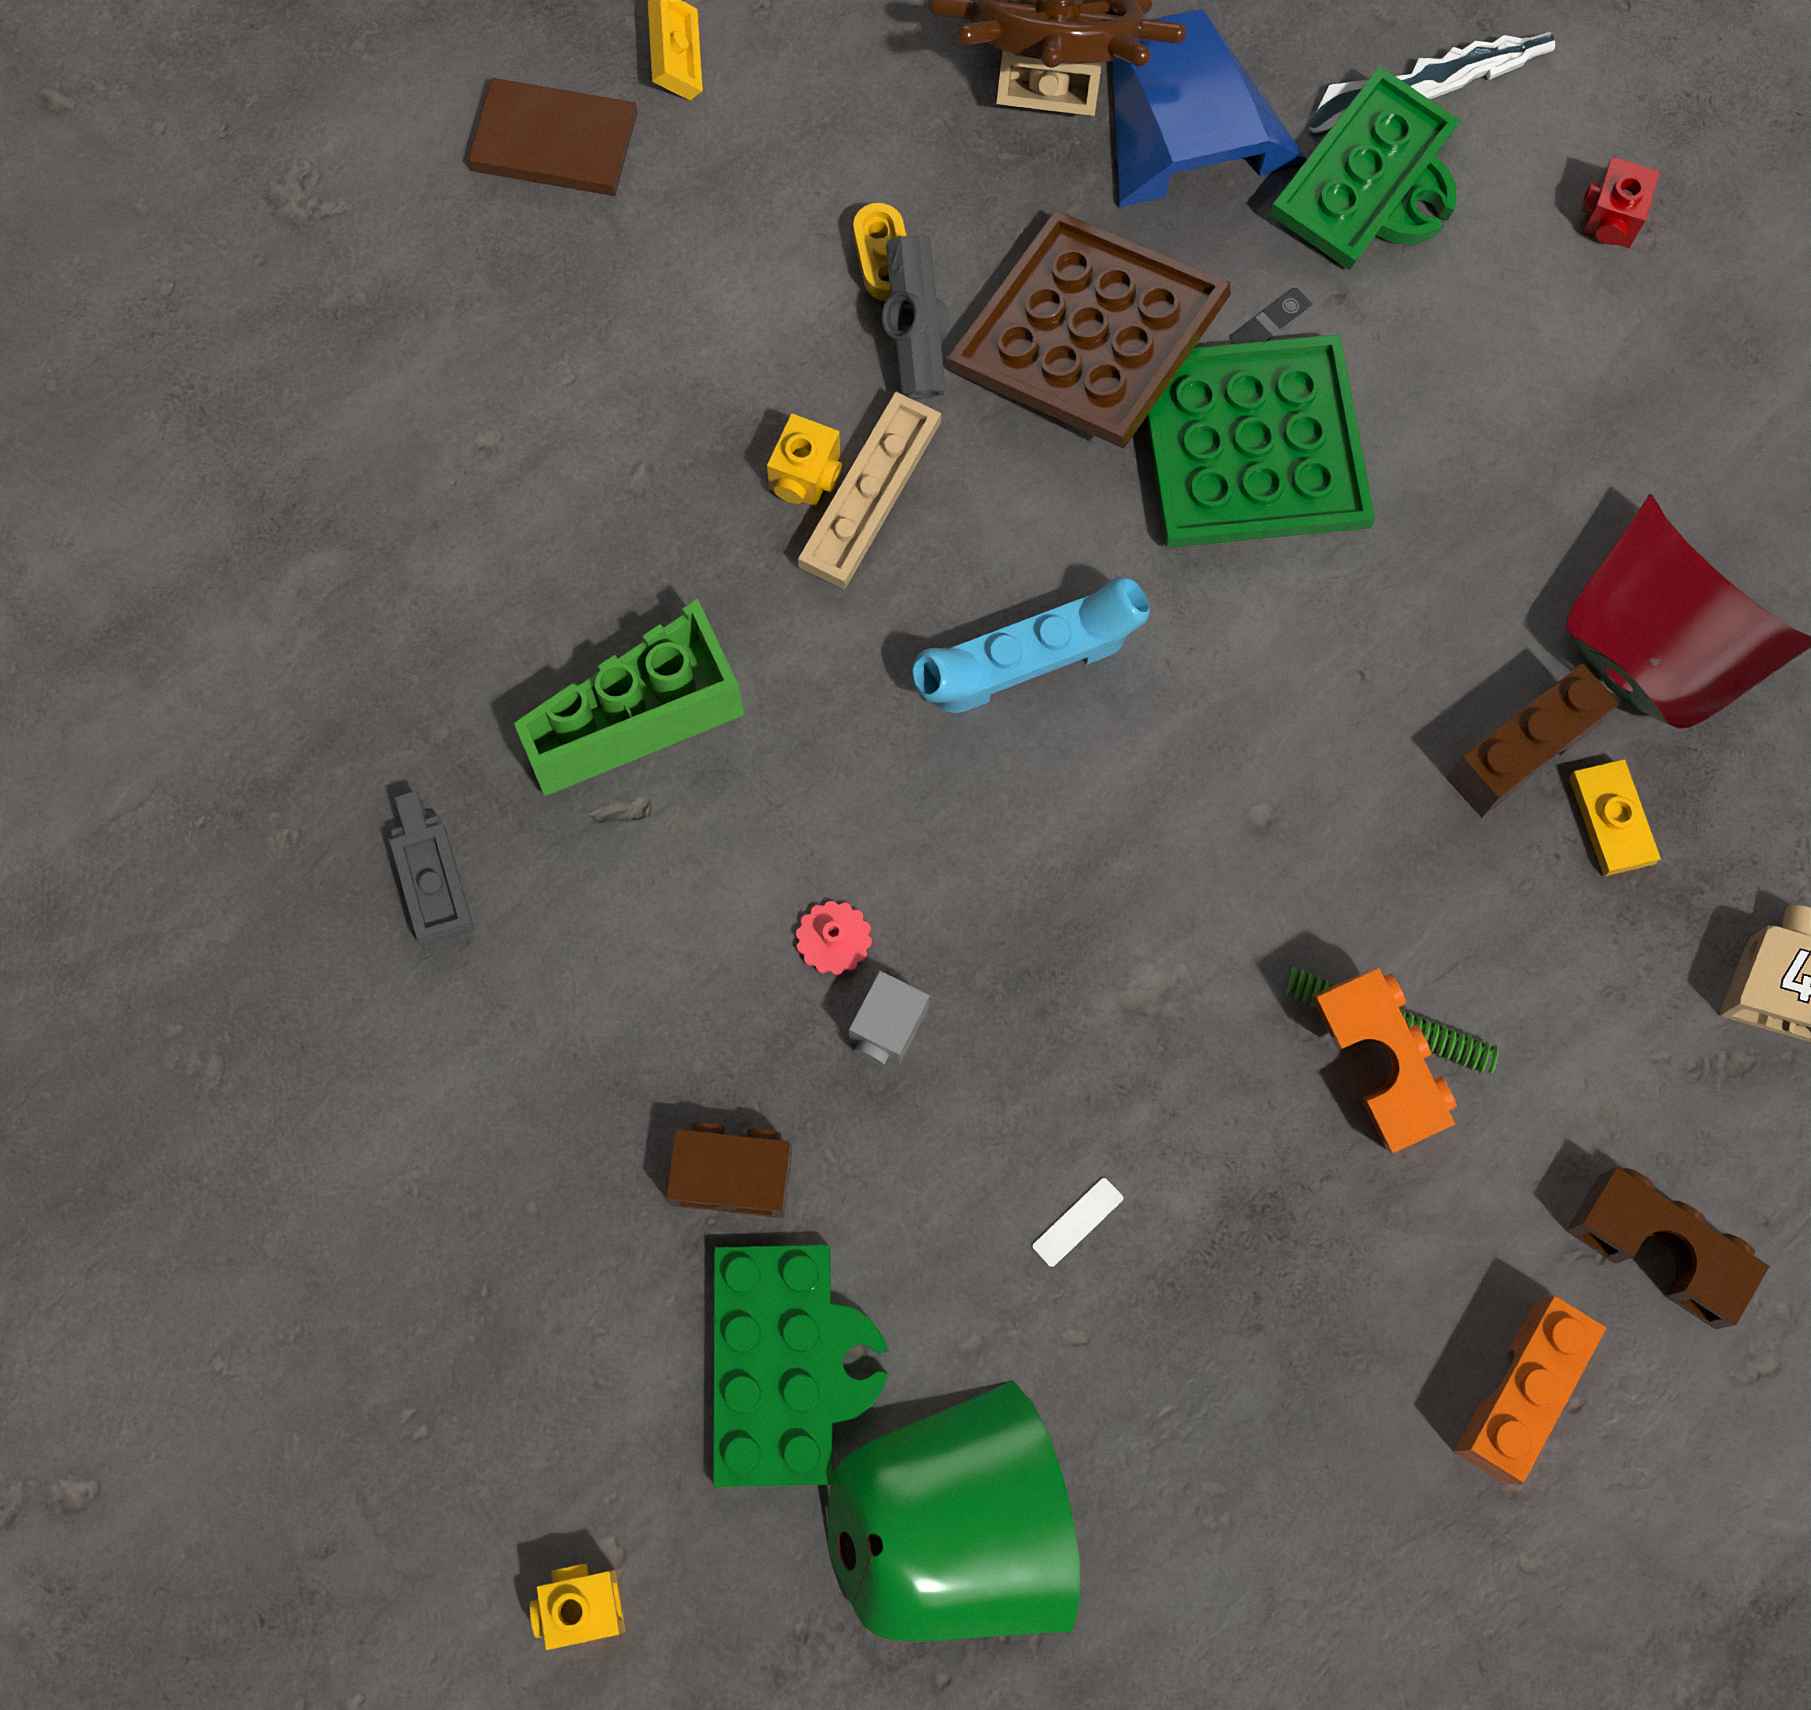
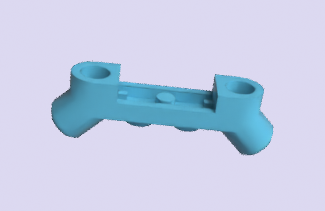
M1118 576L1094 594L952 648L925 649L916 656L912 664L911 677L914 688L921 699L926 702L935 703L937 707L946 712L959 713L990 702V695L1079 660L1084 659L1086 665L1101 660L1119 651L1125 642L1126 636L1147 622L1150 616L1147 597L1134 580Z

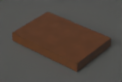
M492 77L468 159L470 169L480 173L616 196L637 117L636 102Z

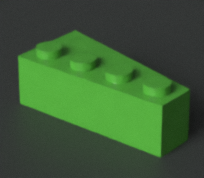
M698 598L682 609V616L664 628L659 624L642 636L643 642L620 658L613 655L598 665L599 672L578 686L572 683L514 722L544 797L745 715L739 685Z

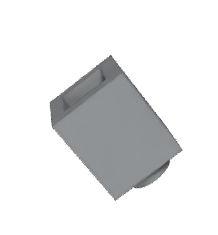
M879 971L849 1029V1041L857 1045L854 1052L865 1060L879 1066H884L886 1061L900 1066L929 1009L930 995Z

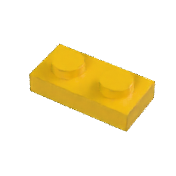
M648 0L652 82L691 101L703 92L698 10L682 0Z

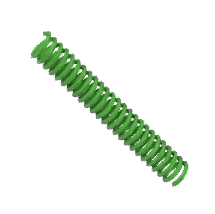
M1292 966L1289 968L1291 976L1285 995L1287 998L1290 997L1298 982L1294 1000H1299L1306 986L1302 999L1303 1004H1306L1314 988V994H1317L1336 985L1337 982L1330 985L1329 979L1322 981L1320 976L1314 978L1312 972L1305 975L1304 969L1297 972L1296 967ZM1313 999L1310 1003L1311 1007H1315ZM1404 1008L1400 1009L1406 1023L1408 1021V1028L1417 1023L1422 1032L1425 1027L1424 1037L1426 1041H1428L1434 1029L1429 1044L1431 1053L1434 1051L1437 1040L1442 1033L1440 1044L1436 1050L1437 1057L1442 1055L1445 1044L1451 1036L1449 1046L1444 1055L1445 1061L1450 1059L1454 1046L1459 1040L1458 1048L1452 1060L1454 1064L1458 1063L1463 1048L1468 1042L1466 1052L1461 1061L1462 1067L1467 1066L1471 1052L1476 1046L1475 1054L1469 1065L1470 1070L1476 1068L1480 1054L1485 1048L1478 1072L1479 1074L1484 1072L1488 1059L1493 1052L1488 1072L1489 1074L1494 1073L1499 1055L1497 1045L1490 1047L1488 1042L1481 1043L1479 1038L1473 1040L1471 1035L1465 1037L1463 1032L1456 1034L1454 1028L1448 1030L1446 1025L1439 1027L1438 1022L1431 1024L1429 1018L1422 1020L1421 1015L1414 1017L1412 1012L1406 1014Z

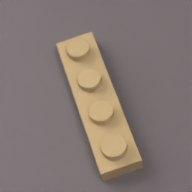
M898 392L894 393L798 558L799 568L835 586L846 589L941 423L940 412Z

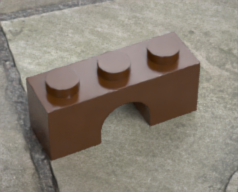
M1582 663L1463 755L1446 779L1482 818L1521 788L1536 771L1557 754L1561 756L1596 729L1617 707L1619 702Z
M1615 1167L1599 1175L1566 1232L1615 1264L1633 1258L1646 1237L1661 1241L1671 1250L1677 1265L1675 1280L1665 1297L1715 1330L1737 1325L1770 1267L1754 1256L1755 1249L1735 1235L1728 1233L1721 1235L1704 1224V1216L1694 1207L1677 1200L1671 1202L1653 1190L1654 1184L1650 1179L1633 1169L1623 1168L1621 1170Z

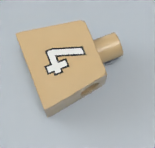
M1800 905L1787 906L1784 912L1782 928L1766 926L1750 937L1721 1006L1719 1016L1811 1042L1810 907Z

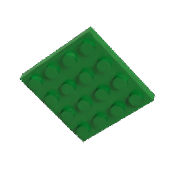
M1340 334L1194 348L1145 418L1166 548L1370 529L1375 521Z

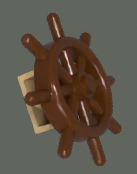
M929 0L928 3L929 10L934 15L972 20V23L961 25L958 28L956 36L960 44L970 46L988 43L1003 50L996 103L999 105L1095 116L1102 62L1122 59L1135 66L1142 67L1149 62L1151 54L1146 46L1140 44V40L1179 44L1186 37V28L1181 23L1143 19V14L1148 13L1152 7V0Z

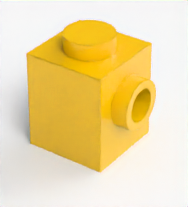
M791 413L767 464L769 489L789 503L801 504L804 502L817 507L824 490L828 492L833 491L841 472L842 463L838 462L840 458V431Z
M587 1563L551 1571L553 1583L538 1586V1600L530 1601V1618L533 1633L536 1639L544 1637L546 1650L626 1632L616 1570L589 1575Z

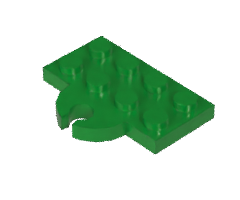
M1379 66L1274 202L1269 215L1348 270L1352 269L1376 235L1396 244L1414 245L1430 240L1438 235L1444 224L1436 217H1427L1421 214L1415 202L1426 201L1436 209L1438 217L1447 221L1454 212L1457 203L1456 184L1449 168L1436 155L1453 134L1460 120Z
M830 1245L715 1247L713 1487L830 1485L833 1475V1424L854 1420L875 1405L886 1387L889 1373L877 1371L868 1379L855 1380L845 1372V1356L855 1347H868L876 1354L889 1351L885 1338L870 1318L853 1307L831 1304Z

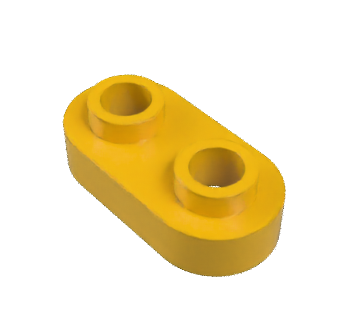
M872 203L864 206L857 212L853 222V238L865 289L874 298L887 301L891 296L890 282L881 280L882 277L889 276L886 252L887 240L906 236L902 216L894 207L884 203ZM874 233H882L885 235V237L875 239L871 237V235Z

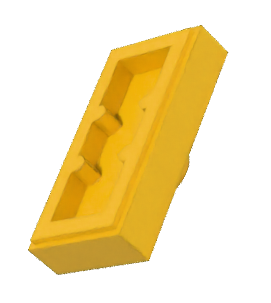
M1625 759L1577 770L1569 776L1604 877L1655 865L1661 860Z

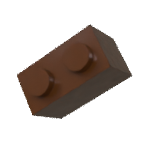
M702 1122L691 1123L690 1131L676 1129L666 1199L671 1206L784 1219L792 1147L791 1142L781 1141V1133L766 1129H748L747 1137L725 1135V1127Z

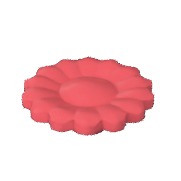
M828 901L824 906L815 905L811 909V914H806L801 918L802 926L796 931V937L799 940L797 950L800 954L804 955L806 965L815 966L820 974L831 972L833 975L838 976L844 970L854 971L858 962L866 960V950L872 945V938L869 936L871 927L868 922L863 921V913L860 910H852L849 903L844 902L838 905L835 901Z

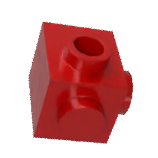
M1612 157L1599 182L1591 181L1583 198L1580 211L1588 214L1582 234L1597 238L1605 244L1630 248L1646 221L1661 171Z

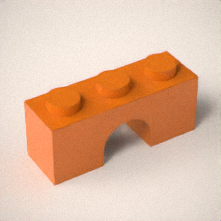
M1370 968L1311 996L1335 1047L1343 1049L1364 1039H1374L1380 1042L1390 1055L1392 1067L1386 1083L1378 1090L1361 1097L1362 1103L1386 1150L1393 1154L1456 1125L1449 1112L1457 1107L1456 1101L1442 1076L1433 1079L1424 1060L1432 1055L1431 1050L1417 1025L1408 1028L1399 1009L1400 1006L1406 1004V999L1392 973L1383 976L1380 968Z
M1555 1295L1534 1302L1508 1350L1509 1353L1514 1355L1509 1370L1495 1392L1487 1400L1480 1401L1453 1452L1503 1484L1524 1483L1607 1327Z

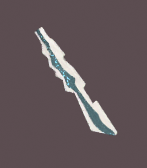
M1546 32L1530 38L1503 35L1493 43L1474 41L1463 50L1453 47L1443 59L1419 58L1412 74L1396 77L1428 99H1433L1460 89L1476 78L1486 76L1490 80L1522 67L1532 57L1554 51L1555 40L1551 32ZM1368 80L1329 85L1309 126L1310 133L1317 135L1330 131Z

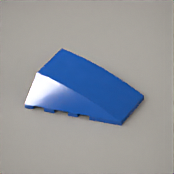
M1203 9L1154 19L1181 23L1186 28V37L1179 44L1140 40V44L1146 46L1151 54L1150 60L1145 66L1138 67L1122 59L1111 60L1112 87L1115 101L1114 127L1116 128L1117 140L1116 167L1119 180V208L1166 197L1170 175L1252 156L1259 176L1300 167L1307 161L1304 153Z

